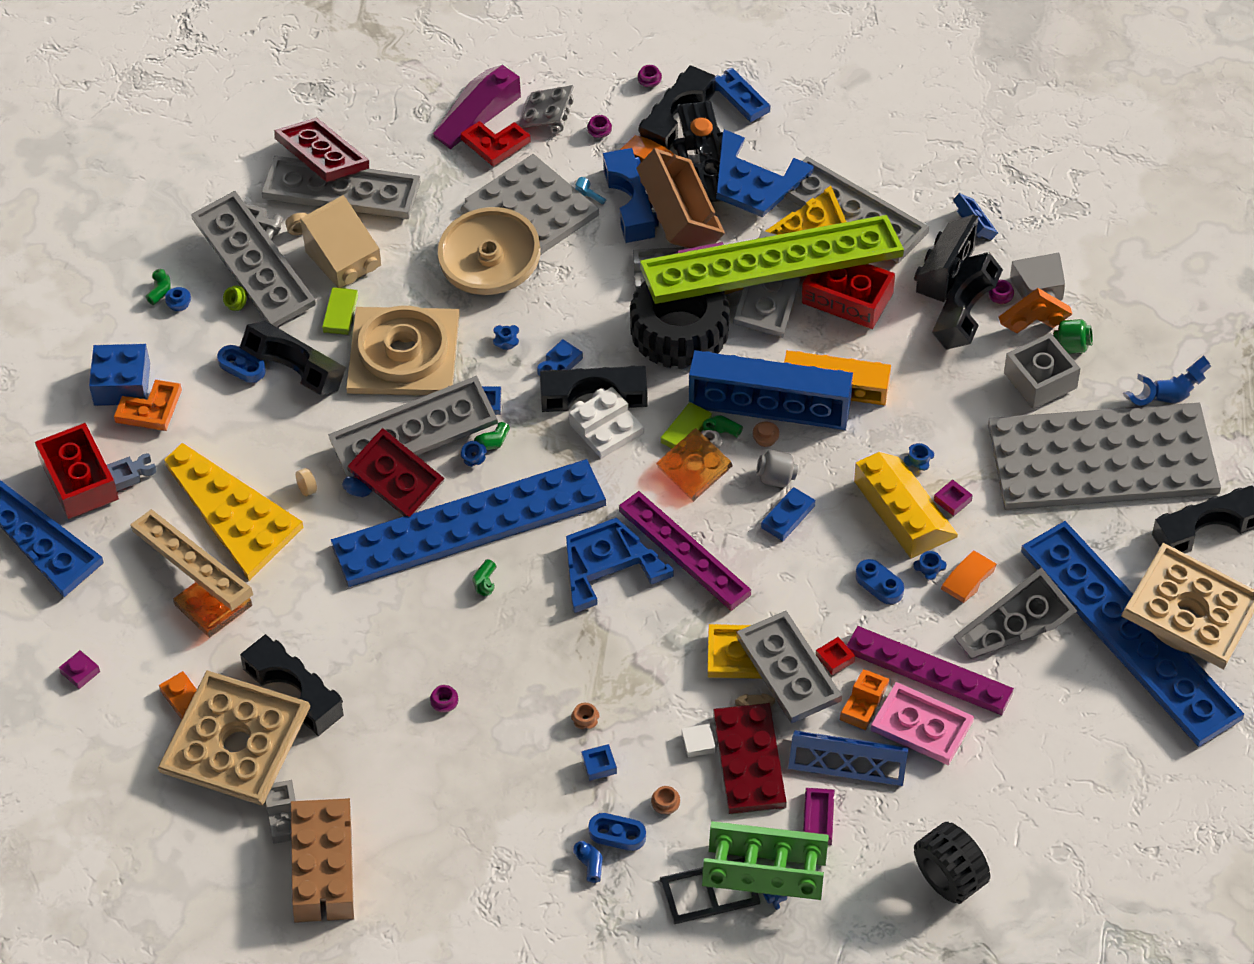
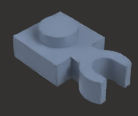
M149 453L142 454L134 462H132L129 456L107 464L117 491L140 483L141 475L151 476L156 473L155 464L145 466V464L151 463Z

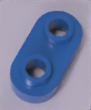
M227 345L218 351V364L222 370L249 383L258 382L265 376L264 361L245 352L239 346Z
M873 559L863 560L857 565L856 580L863 588L885 604H896L901 601L904 595V583L900 578Z
M599 813L594 815L589 821V836L598 844L635 851L643 847L646 842V828L638 820L608 813ZM602 829H605V830H607L608 832L603 834V833H600L599 831L602 830ZM635 836L636 839L629 840L627 839V837Z

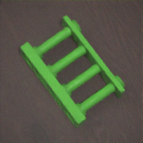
M711 821L708 852L716 853L715 859L704 858L702 886L821 900L824 872L816 871V865L826 866L829 835ZM727 855L745 856L744 863L727 861ZM757 858L775 860L774 866L756 864ZM787 861L804 863V870L786 868Z

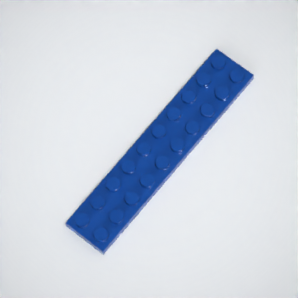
M585 459L413 513L411 517H400L331 539V545L349 588L606 506V498L588 460Z
M1066 521L1022 545L1021 553L1037 570L1042 567L1077 610L1076 613L1198 747L1243 720L1244 713L1189 653L1170 647L1158 639L1151 631L1121 616L1133 593Z

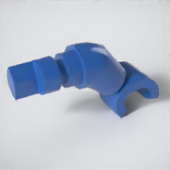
M1203 355L1186 369L1187 373L1185 375L1181 373L1177 378L1173 376L1170 380H1158L1153 383L1148 377L1138 374L1137 379L1144 384L1143 391L1139 395L1126 391L1123 392V395L1132 403L1140 406L1149 404L1153 399L1171 404L1182 402L1190 396L1189 392L1194 389L1193 385L1195 383L1199 385L1206 379L1203 373L1211 365Z

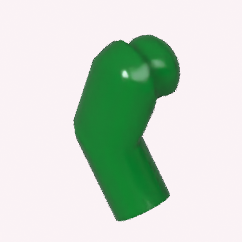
M157 269L152 273V278L155 280V288L145 296L151 305L159 302L171 289L170 277L163 269Z
M722 415L707 418L702 424L704 431L712 430L719 434L726 432L736 438L740 436L743 430L742 425Z
M499 422L494 432L482 433L476 436L474 441L483 444L486 450L498 449L502 446L510 426L507 423Z
M486 559L472 577L476 592L481 596H489L495 589V585L491 583L489 577L497 566L490 559Z

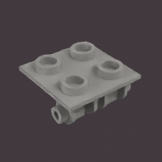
M569 85L531 92L519 126L527 128L548 124L551 132L554 134L563 131L564 121L567 120L570 107L574 101L571 94L574 86Z

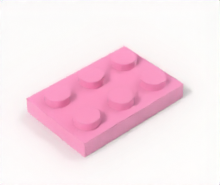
M896 682L872 722L871 731L949 766L970 729L974 716Z

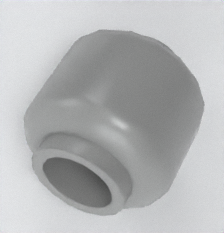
M768 450L765 455H760L756 468V475L760 476L763 484L777 487H786L791 480L796 479L798 465L794 464L791 454Z

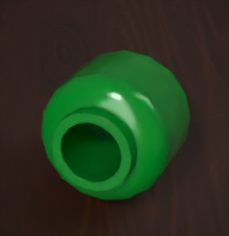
M1083 319L1063 320L1060 322L1058 330L1053 332L1055 339L1068 354L1085 353L1088 347L1093 345L1092 327L1087 325Z

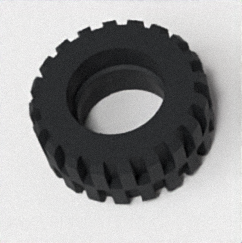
M646 281L641 284V288H637L630 303V332L632 341L644 357L649 356L650 361L656 364L658 362L663 363V366L668 368L678 366V369H685L686 366L691 365L694 350L718 354L728 339L730 314L728 297L725 295V291L655 304ZM673 312H687L700 318L695 323L685 326L670 325L660 320L662 316Z

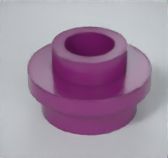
M645 65L638 72L637 79L644 87H655L660 84L662 74L658 67Z
M595 115L588 122L587 131L593 137L603 138L611 133L612 124L606 116Z
M998 280L996 287L988 292V296L997 304H1006L1013 299L1014 289L1010 282Z
M449 685L437 686L430 695L431 706L436 711L449 712L458 705V693Z

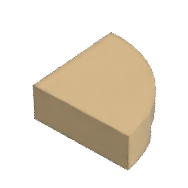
M763 693L762 695L744 694L735 700L736 706L770 703L772 707L775 704V698Z

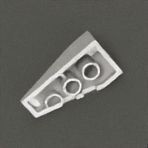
M1041 567L958 632L954 638L972 659L1053 630L1076 613L1077 610Z

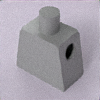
M1059 252L1012 261L1010 280L1022 299L1039 288L1058 300H1063L1065 279Z

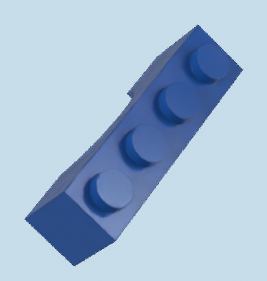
M632 148L603 153V171L608 188L621 190L632 198L627 204L620 207V227L625 243L655 238V227H659L657 214L651 210L653 205L649 201V196L646 194V189L642 185L641 178L636 169L640 164V159L634 156Z

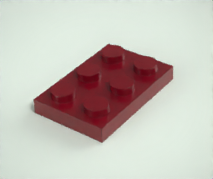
M384 428L372 438L347 466V470L399 513L411 517L413 513H416L445 479Z

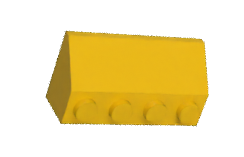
M877 452L855 463V484L910 559L958 537L957 532L900 457Z

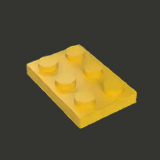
M709 624L708 678L762 679L736 638L737 631L751 625Z

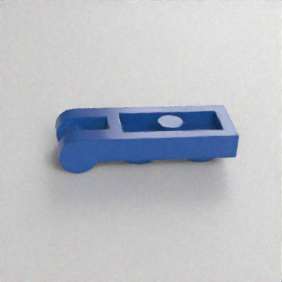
M733 68L725 70L721 76H715V91H719L750 122L770 112L771 105Z

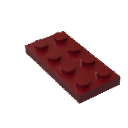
M317 117L274 130V139L326 182L335 181L338 178L354 175L369 169V159Z
M770 703L713 709L728 813L735 814L786 808L787 801Z

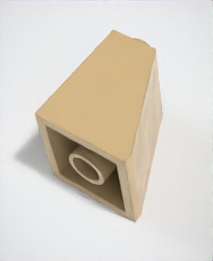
M344 195L300 218L305 252L338 288L353 283L356 279L369 272H373L381 266L379 247Z

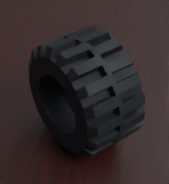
M952 822L940 824L914 844V856L924 878L939 895L954 904H960L985 886L991 878L988 863L977 843L968 833Z

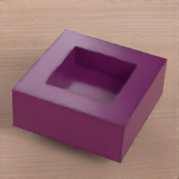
M952 479L934 494V502L954 517L972 502L973 495Z
M81 650L59 667L60 673L78 689L100 673L99 666Z

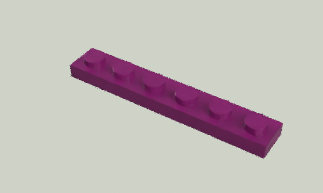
M640 491L619 505V512L730 611L751 596V589Z
M857 626L847 644V647L857 658L1001 716L1013 695L1014 688L860 626Z

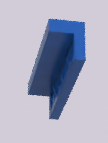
M795 730L792 736L788 769L903 786L909 747ZM797 747L810 749L816 758L808 764L795 763ZM816 750L825 751V752H823L821 755H819ZM830 752L838 753L844 761L836 769L829 768L822 759ZM844 754L853 756L850 759H847ZM859 756L867 757L873 765L865 773L857 772L851 764ZM873 759H880L882 761L876 764ZM819 761L822 766H815L814 764ZM887 761L900 762L898 778L887 777L879 767ZM848 766L851 771L841 769ZM876 770L879 773V775H874L871 773Z

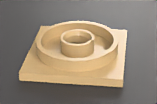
M415 306L356 307L347 379V394L429 395L453 385L460 317L459 309L419 308ZM397 340L401 342H415V345L407 350H396L390 346Z
M1162 543L1121 616L1151 631L1158 639L1170 647L1182 652L1195 654L1224 670L1254 614V589ZM1179 606L1194 610L1200 618H1196L1190 611L1181 610Z
M206 670L157 769L160 773L263 806L311 706L307 701ZM235 732L247 733L250 737L244 749L233 753L224 749V742L228 736Z

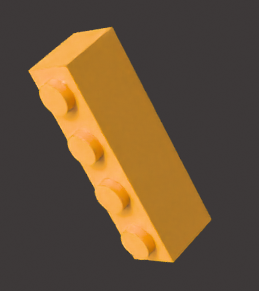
M786 350L784 362L852 372L851 401L886 406L891 374L890 364Z

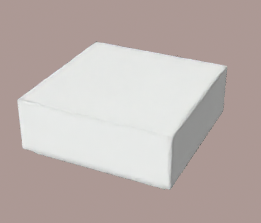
M710 724L681 729L687 758L716 753Z

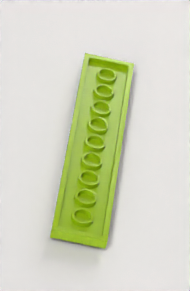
M882 215L640 260V269L653 301L657 304L903 257L904 248L888 216Z

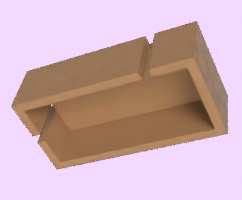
M654 148L636 169L641 178L640 181L649 196V201L655 209L657 219L664 229L666 239L673 245L686 248L716 243L725 232L718 217L714 216V208L691 159L675 154L672 157L671 153Z
M350 798L291 801L292 904L294 923L321 921L320 901H326L327 921L354 919Z

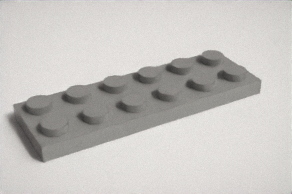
M274 156L262 189V199L322 207L344 195L355 212L409 219L421 181L419 175L366 169L354 175H347L335 181L326 182L301 160Z
M808 156L803 162L814 166L812 175L804 178L795 190H791L784 196L803 207L807 201L812 198L815 199L831 185L847 222L887 215L904 248L903 257L892 259L897 263H900L929 233V226Z
M236 191L191 214L196 226L238 284L245 289L247 296L265 321L277 327L316 305L312 294Z
M474 376L330 433L328 436L346 477L352 476L356 478L347 470V466L382 428L418 456L496 425L498 420L478 377Z

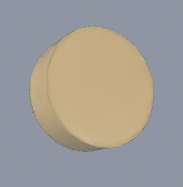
M296 213L286 219L285 225L289 234L296 236L303 234L300 218L307 215L306 213Z
M307 468L296 471V482L302 494L309 496L316 493L317 485L311 471Z

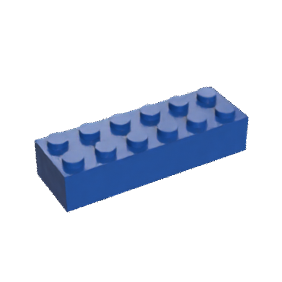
M694 350L689 372V402L707 411L846 430L851 406L853 373L843 370H831L815 366H802L787 362L781 363Z

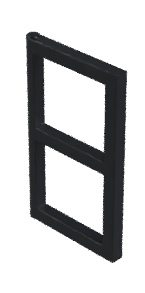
M745 857L731 861L744 863ZM703 867L660 877L674 924L760 904L758 893L750 892L752 898L719 906L713 887H706L712 907L678 915L669 882L697 875L703 876Z

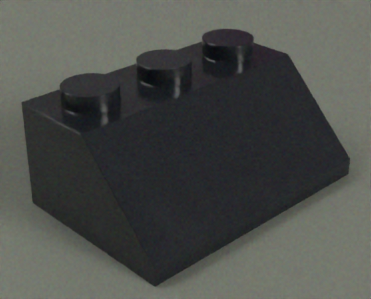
M973 214L949 222L943 232H938L934 248L927 251L923 267L919 266L914 276V281H917L916 293L945 302L964 259L971 257L975 249L978 224L977 215Z

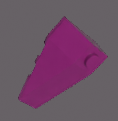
M503 64L485 70L468 83L434 131L433 137L449 149H452L462 141L461 132L478 121L483 124L487 123L521 98L520 76Z

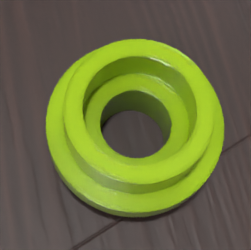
M234 285L225 290L223 302L230 310L240 311L246 304L247 294L242 286Z

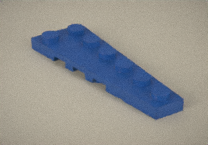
M0 480V527L63 597H66L104 563L102 556Z

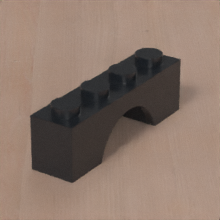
M689 65L684 73L681 72L672 88L666 90L664 98L659 104L656 103L653 106L651 114L641 121L638 128L640 136L670 150L673 146V141L678 139V122L673 117L678 113L677 105L709 101L715 94V75Z
M990 252L967 257L962 263L932 331L933 335L946 350L969 345L974 338L979 325L970 315V311L984 294L996 287L1003 271Z
M267 321L247 324L239 347L259 360L274 361L292 368L301 376L300 384L319 395L338 391L346 370L345 366Z
M646 366L540 371L542 412L569 411L572 403L579 397L595 393L602 388L608 390L611 387L628 403V408L648 407Z
M1254 486L1236 488L1228 494L1211 497L1207 501L1196 505H1188L1174 513L1162 514L1155 519L1152 531L1153 538L1159 547H1161L1162 543H1165L1185 554L1192 551L1195 533L1204 526L1213 524L1224 525L1240 534L1253 530Z
M265 634L240 654L243 670L261 686L282 682L294 686L301 692L300 699L309 702L311 706L303 723L317 736H320L344 716L341 696L332 689L330 691L324 686L323 681L316 673L311 674L308 672L298 657H291L278 640L273 641Z

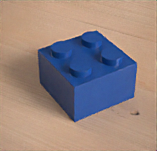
M146 344L93 345L89 388L94 406L119 405L122 396L147 400L150 359Z

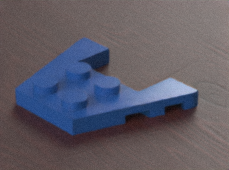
M724 129L721 140L716 199L757 216L764 217L784 199L788 192L795 190L804 178L812 175L814 166L796 158L792 159L784 176L737 158L744 144L745 137Z
M617 518L566 536L574 613L598 605V600L589 583L590 581L630 566L640 564L651 585L674 577L673 568L668 563L665 565L658 558V554L652 549H647L640 542V538Z

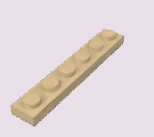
M152 509L130 524L132 531L231 611L254 595L252 588Z

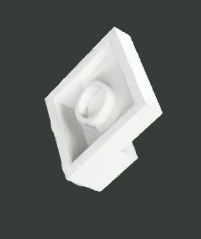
M613 387L608 390L603 388L597 390L593 394L592 399L585 403L583 401L576 402L569 412L570 426L600 459L644 434V427L628 411V403Z

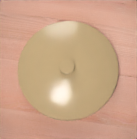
M500 207L480 208L461 215L445 229L438 244L439 264L447 280L465 292L478 295L499 294L519 286L534 272L541 254L539 236L533 224L520 213Z

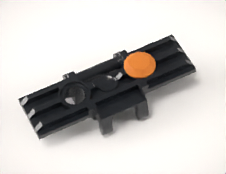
M711 101L677 105L684 138L674 140L673 147L677 151L678 156L689 159L687 150H693L694 154L699 155L700 163H693L708 198L710 202L721 201L716 199L723 132L717 126Z

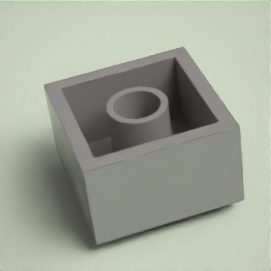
M1049 333L1006 353L1004 374L1029 405L1035 409L1077 389L1081 368L1055 337Z

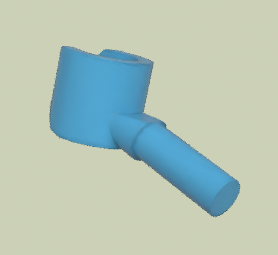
M579 177L575 189L582 195L591 197L604 205L606 199L589 189L590 181L585 177Z

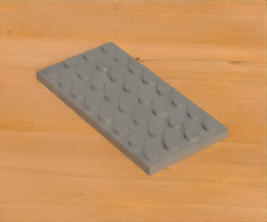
M1200 402L989 418L988 426L1005 510L1220 494L1221 491L1220 480Z

